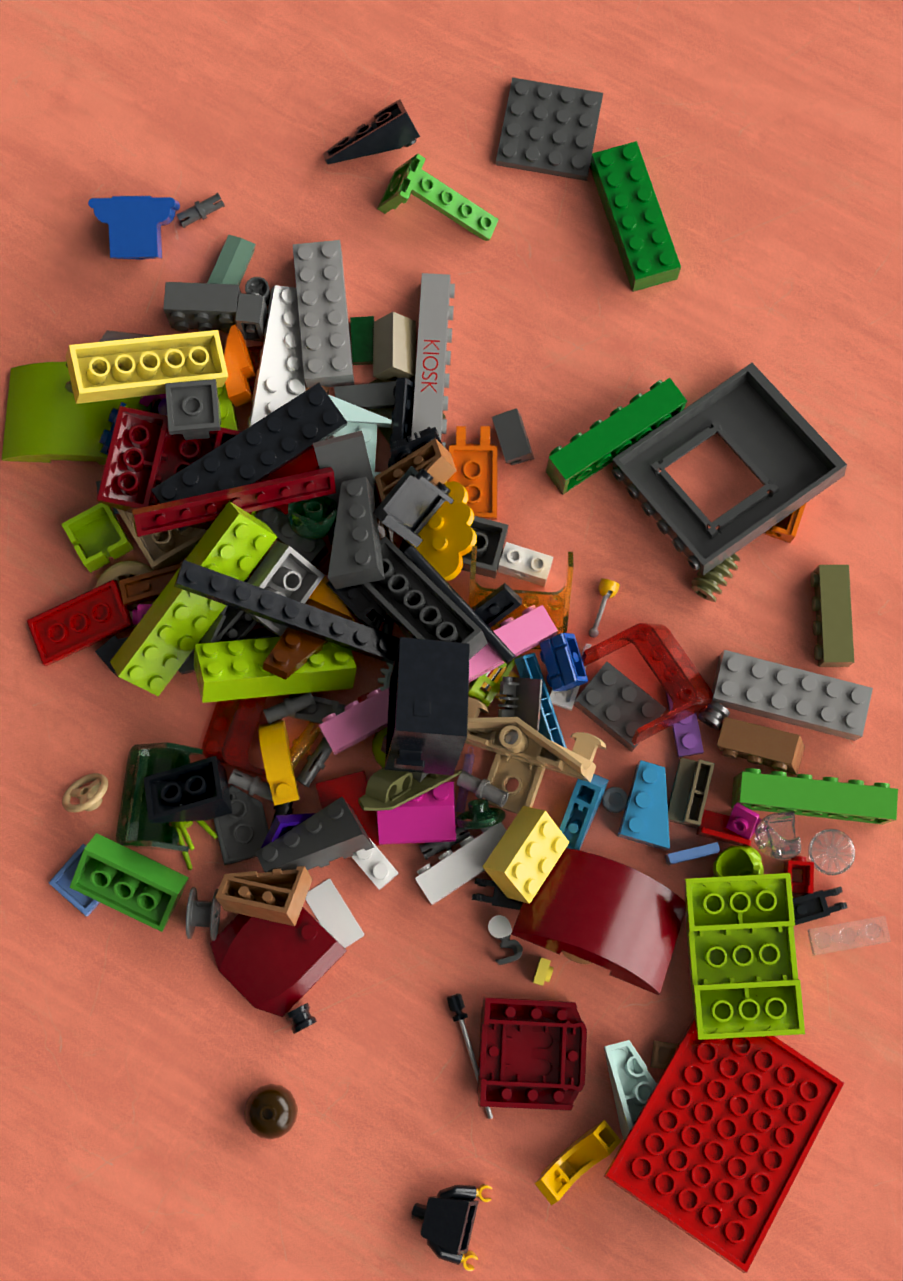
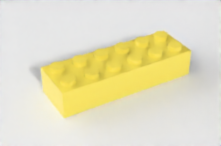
M218 330L69 345L66 353V361L76 404L166 394L165 383L216 379L218 388L223 387L228 378Z

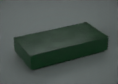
M374 316L351 317L353 365L373 364Z

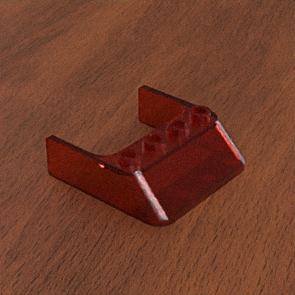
M636 624L586 649L581 657L585 667L633 643L673 702L672 710L638 728L631 740L634 745L706 708L712 701L713 693L671 631L662 624Z
M325 691L311 693L324 696ZM267 697L217 701L201 750L205 758L217 756L222 765L267 778L265 770L253 766L248 758Z

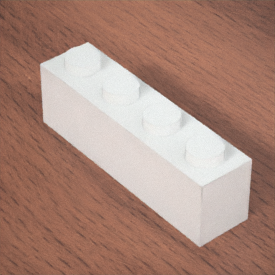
M492 821L481 829L483 834L475 839L472 835L459 843L461 845L460 849L454 853L451 849L438 857L439 863L432 867L429 863L417 871L419 876L415 880L431 905H434L485 871L482 866L506 832L502 822L495 824Z

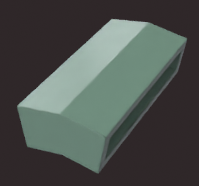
M228 235L207 283L240 285L255 251L256 244L243 238Z

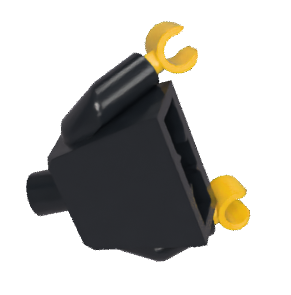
M485 1184L480 1185L477 1189L471 1185H454L442 1189L438 1192L437 1196L429 1197L427 1206L416 1203L412 1210V1219L423 1222L421 1236L427 1239V1245L439 1259L457 1265L462 1263L467 1271L475 1269L473 1265L466 1263L467 1259L474 1258L478 1260L477 1255L473 1251H468L479 1202L474 1199L478 1197L483 1202L491 1201V1198L482 1197L483 1189H492V1187Z

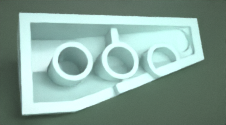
M630 1040L604 1046L623 1140H625L657 1084Z

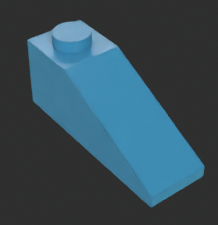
M593 774L591 783L577 779L560 826L561 832L569 841L566 848L580 850L609 780Z

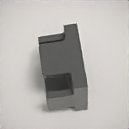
M216 379L165 383L170 435L183 434L185 440L210 438L209 431L221 430L220 402Z

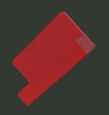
M704 809L701 825L698 826L696 835L736 846H751L752 842L726 828L730 816Z

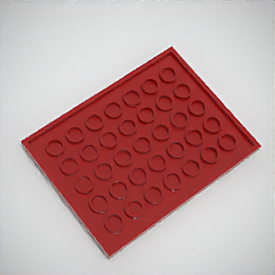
M694 1017L604 1177L738 1270L747 1273L844 1082L775 1036L698 1040Z

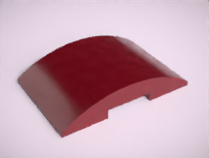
M120 406L97 501L132 513L133 509L160 504L151 489L233 438L241 431L220 427L221 430L209 431L210 438L185 440L183 434H169L168 416ZM215 520L194 524L190 527L208 530Z
M566 848L531 903L523 902L511 935L559 955L562 951H565L611 970L610 976L659 995L685 915V901L663 884L631 867L596 854Z

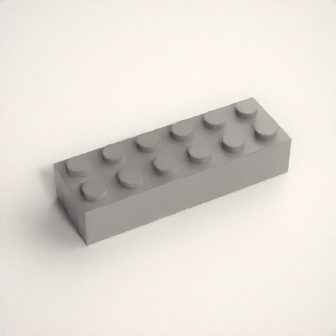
M340 240L293 244L306 387H313L317 383L328 388L355 385Z
M724 650L719 656L710 700L716 701L726 708L856 741L863 736L873 688Z

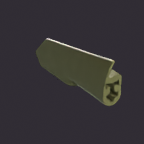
M384 767L370 777L366 793L359 798L358 802L363 810H392L460 775L463 770H455L453 775L429 773L419 783L413 778L411 772L385 770Z

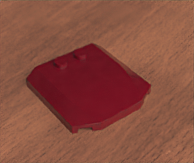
M304 907L301 909L295 926L238 914L217 935L215 941L210 943L218 971L254 1008L280 1017H284L347 952Z
M483 998L477 1086L478 1106L572 1110L575 1099L585 1085L587 1028L579 1015L575 1002Z

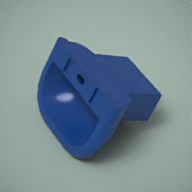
M112 196V198H92L88 201V205L94 209L97 219L109 225L110 258L162 259L161 226L168 225L173 221L175 211H178L180 208V203L171 197Z

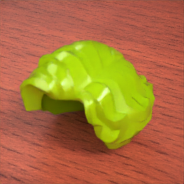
M747 845L730 846L719 854L713 863V877L764 874L761 855L755 848Z

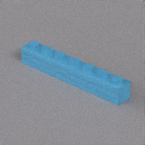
M531 653L515 659L520 678L543 679L538 732L547 739L567 748L536 654Z

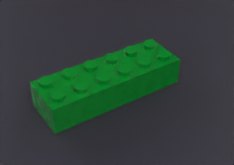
M637 141L592 153L590 170L632 292L677 280L681 265Z
M671 378L664 382L662 380L657 381L650 387L649 392L644 395L642 393L637 394L626 407H617L606 420L602 421L600 419L590 426V430L582 434L580 432L573 436L568 445L563 448L558 446L549 453L546 473L562 495L611 464L614 457L684 410L687 403L686 398Z

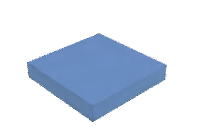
M82 844L50 880L49 884L88 917L100 902L69 888L83 850L86 847L85 844Z

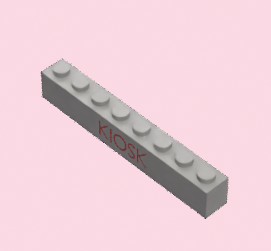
M422 273L412 440H415V432L421 437L419 432L427 429L429 426L431 428L436 427L440 440L442 434L447 432V419H443V411H448V396H444V388H449L450 374L445 373L446 365L451 364V351H447V343H452V328H448V320L453 321L454 306H449L450 298L455 296V284H451V275ZM442 442L443 446L446 448V442Z

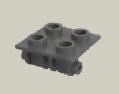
M503 676L502 681H500V694H506V697L499 696V699L506 700V704H498V707H505V709H499L498 717H518L539 731L543 679Z

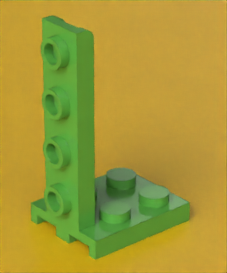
M416 154L395 169L377 208L384 214L392 209L395 210L401 203H406L412 194L482 240H490L499 219L422 170L421 168L426 158Z

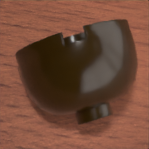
M269 1084L258 1088L250 1095L246 1102L244 1115L246 1124L254 1134L260 1138L275 1139L282 1137L291 1130L296 1122L298 1108L289 1090L281 1085Z

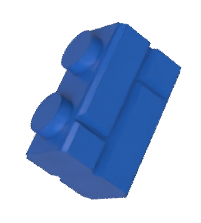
M561 633L551 639L540 642V658L546 665L548 672L547 682L553 691H568L588 682L575 634Z

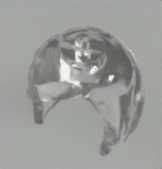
M794 812L770 814L759 822L755 830V843L761 853L777 860L789 859L801 853V838H796Z

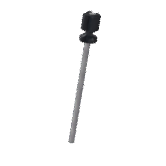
M461 994L448 996L447 1001L450 1011L456 1013L453 1017V1022L459 1021L478 1083V1065L464 1023V1019L468 1016L467 1013H462L461 1011L465 1007ZM485 1107L488 1119L493 1118L491 1108Z

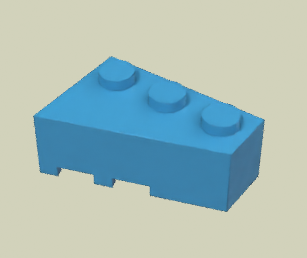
M642 760L639 761L617 837L664 851L670 849L665 767Z

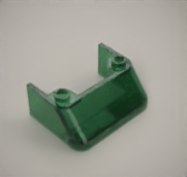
M169 742L137 744L130 749L116 832L118 844L143 849L188 852L189 847L177 845L179 834L174 826L169 825V822H149L144 777L190 764L189 755H201L203 749Z

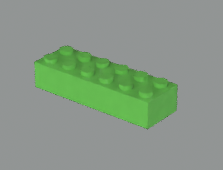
M746 768L745 771H742L733 778L731 808H734V805L738 802L748 809L882 825L897 819L898 789L890 788L888 783L877 782L869 786L864 785L862 780H848V783H841L835 777H823L822 780L812 779L813 776L808 774H797V777H787L786 772L771 771V774H761V770L755 768Z

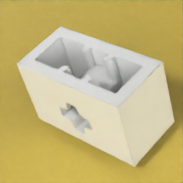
M506 542L498 565V572L545 587L553 557Z

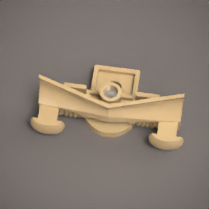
M468 697V727L465 743L496 753L487 780L490 781L491 785L509 793V797L502 808L485 798L480 799L481 802L516 814L519 813L523 806L532 807L545 769L591 783L596 765L593 763L597 748L606 750V744L603 740L589 733H573L570 738L575 740V744L571 751L547 739L518 717L478 718L480 711L489 713V710L481 701ZM510 779H517L519 782L518 788L513 792H509L506 788L507 782Z

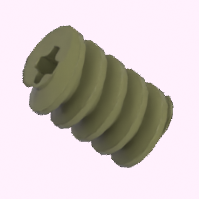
M734 553L705 575L698 571V578L692 580L693 586L691 588L700 597L716 602L717 599L713 592L716 594L722 593L718 585L727 586V582L723 578L731 579L733 577L729 569L737 571L738 566L734 561L739 562L740 558Z

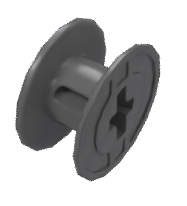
M191 888L186 911L187 939L192 938L195 926L210 927L211 940L215 941L221 912V905L215 898L218 889L215 890L212 901H198L196 888Z

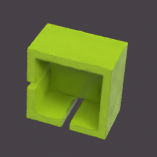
M99 503L61 524L74 545L83 565L90 573L110 563L109 557L112 556L115 560L134 549L112 508L103 503Z

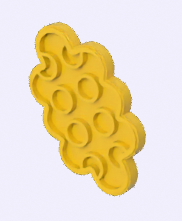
M446 481L444 483L451 490L449 495L454 499V502L450 504L445 501L418 533L423 541L418 547H415L446 581L454 579L461 572L463 567L462 556L471 552L477 542V535L470 527L474 520V513L466 504L468 492L463 485L455 481Z

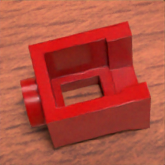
M791 856V860L784 861V873L791 874L792 893L812 894L814 890V862H807L806 857ZM792 869L802 870V882L792 881Z

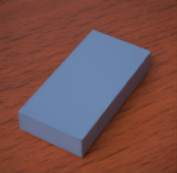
M718 842L667 854L665 859L668 865L714 855L719 853L720 849Z

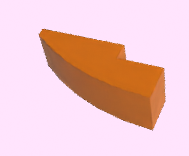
M235 324L231 326L227 337L224 359L228 372V378L225 382L228 398L237 407L252 401V393L247 379L256 376L244 336Z

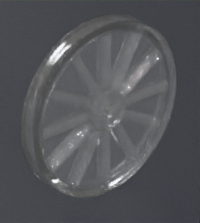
M826 829L820 831L811 839L808 855L810 861L814 862V867L819 872L826 875H838L847 871L853 864L855 847L852 840L844 832L836 829Z

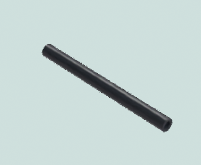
M413 545L406 549L404 555L483 631L488 645L508 664L516 655Z

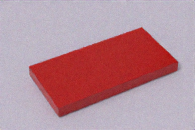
M114 579L26 620L44 666L55 663L134 626L127 606L123 604L119 585Z

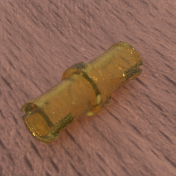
M310 721L298 739L292 741L293 746L290 748V757L292 758L293 771L305 754H309L311 751L310 746L322 732L319 727H316L313 733L310 734L315 727V724Z

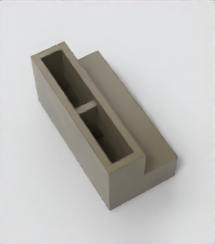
M391 312L374 322L373 377L383 381L393 376L407 379L414 377L416 366V321Z
M682 757L679 759L668 804V821L693 828L701 825L715 763L700 759L698 761Z

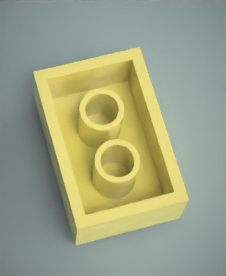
M523 806L482 867L507 898L530 904L568 846L569 841L545 810Z

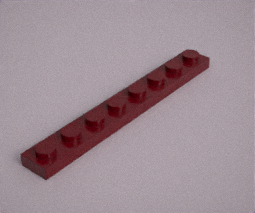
M332 467L133 509L132 515L137 537L212 521L218 517L229 501L246 512H253L336 493L334 471Z

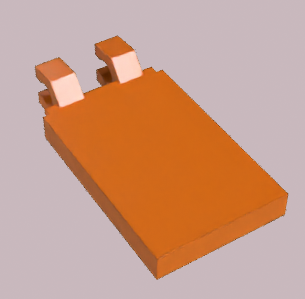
M456 426V444L449 445V452L457 471L449 478V482H459L466 488L468 492L466 504L473 510L474 516L484 519H497V446L490 444V426H480V444H466V426Z

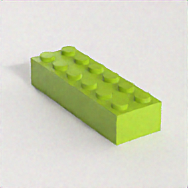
M281 637L195 644L194 669L202 703L350 689L354 685L357 667L350 649L327 642L319 653L310 656L307 663L285 680L262 669L264 661Z

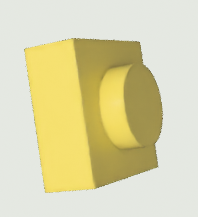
M539 958L532 983L543 986L545 981L550 982L554 967L549 966L551 960Z

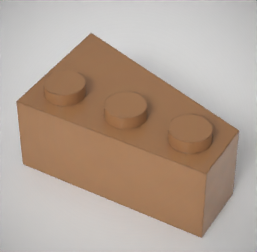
M435 438L375 476V480L383 501L411 466L418 471L421 468L426 470L434 477L431 481L436 485L439 481L444 484L457 470L451 453Z
M728 717L724 718L717 747L722 752V755L733 759L741 757L747 759L750 763L763 764L795 775L798 774L805 748L800 735Z
M305 866L284 871L281 868L273 869L272 872L264 873L250 871L224 874L215 898L225 911L295 926L313 879Z

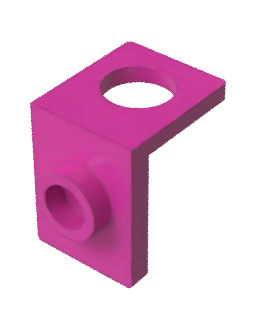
M737 802L734 805L726 828L749 840L763 820L759 818V814Z

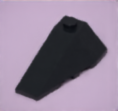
M397 100L375 114L376 120L371 124L359 126L355 136L352 138L351 136L344 137L324 152L323 155L327 164L413 145L420 135L401 100Z

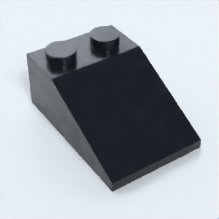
M217 756L144 777L150 823L203 821L233 813L226 770Z

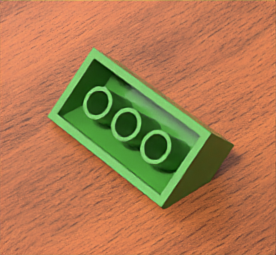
M96 833L83 850L69 888L163 932L189 877Z

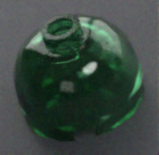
M320 496L289 503L287 513L291 529L295 534L307 540H316L329 535L336 524L338 507H335L336 502L327 496Z

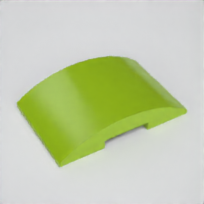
M66 362L34 363L11 368L2 461L51 463V460L94 461L99 465H105L108 455L100 452L103 444L99 443L104 429L109 431L111 422L108 421L112 409H117L121 402L126 404L125 407L151 412L152 402L146 407L139 403L140 396L76 404L74 394L65 388L66 383L71 381Z
M778 873L685 879L688 959L698 1040L805 1034L801 983L798 979L793 927L795 926L791 874Z

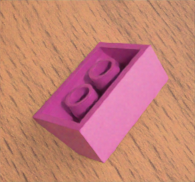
M445 782L392 810L377 811L379 845L456 841L454 782Z

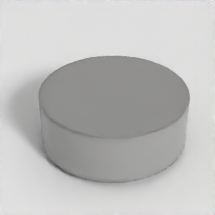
M619 787L609 788L602 797L604 808L611 813L621 812L625 809L628 802L626 792Z

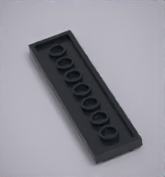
M317 383L160 483L151 491L161 504L258 483L313 448V443L323 441L347 426V421L320 383ZM185 526L177 529L181 533L190 526Z

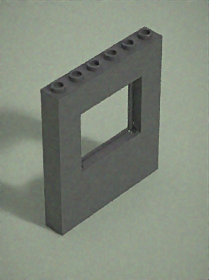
M753 363L740 370L612 459V474L619 482L623 481L627 486L626 489L629 495L641 502V507L645 514L649 517L653 516L657 521L656 524L659 530L664 535L668 534L675 549L678 552H683L688 557L687 561L692 569L695 571L699 570L702 575L708 573L726 558L732 556L844 477L847 468L844 460ZM717 433L764 486L711 523L668 474L665 468Z

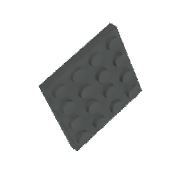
M512 77L496 165L587 181L603 93Z

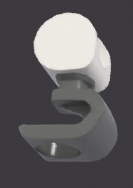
M502 915L492 917L488 924L490 935L500 940V948H511L515 954L500 960L496 959L495 962L498 965H504L518 960L522 955L523 948L518 941L510 940L512 928L509 920Z

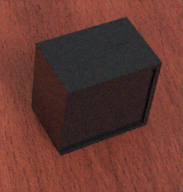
M400 637L389 680L385 770L442 775L454 774L467 739L470 644Z

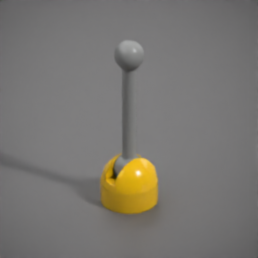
M601 578L599 592L603 598L594 626L589 630V635L592 638L597 637L599 634L597 629L607 599L614 597L618 592L620 584L615 581Z

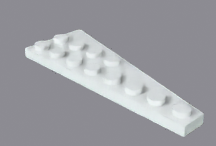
M275 285L271 289L267 311V325L263 334L264 342L259 356L261 357L260 365L256 373L252 396L251 416L247 424L249 427L306 391L297 289L294 287Z

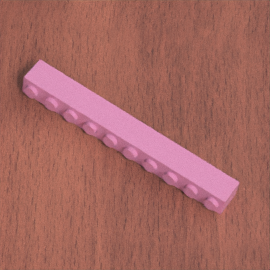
M535 605L528 607L522 612L523 615L517 619L510 617L500 623V628L493 631L516 655L515 657L540 645V642L556 636L558 630L543 605L537 608ZM488 644L469 660V682L505 663ZM380 688L367 695L368 699L361 703L354 701L345 706V711L339 715L332 713L322 719L323 723L319 727L334 755L387 727L389 688L383 691Z

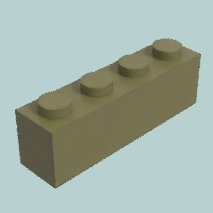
M818 565L814 572L811 573L810 578L811 587H815V596L812 597V610L816 611V621L813 622V634L817 636L814 658L818 660L819 667H849L854 663L849 565Z

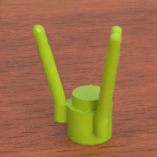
M204 820L196 821L214 839L217 838V834ZM193 821L171 822L187 868L192 870L193 867L184 839L189 849L194 850V845L187 832V828L193 824Z

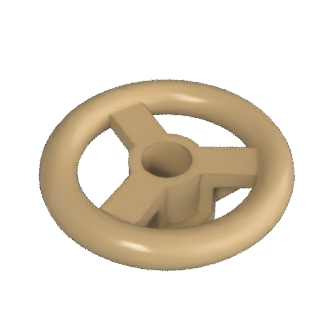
M93 773L75 781L63 796L62 805L64 809L74 813L97 809L101 805L102 797L108 789V779L103 774ZM93 781L90 785L79 789L84 784ZM71 797H77L80 800V804H70Z

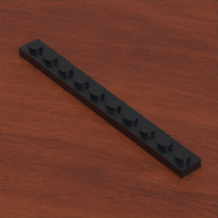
M183 560L174 587L389 664H394L400 640L398 637Z

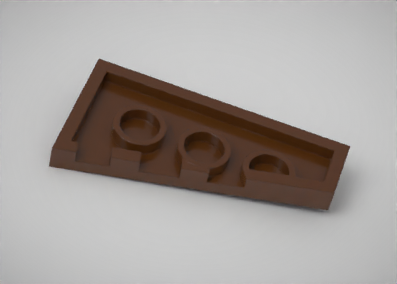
M310 598L305 602V604L353 621L352 617ZM288 627L264 661L262 669L286 680L307 663L310 656L319 653L328 641Z

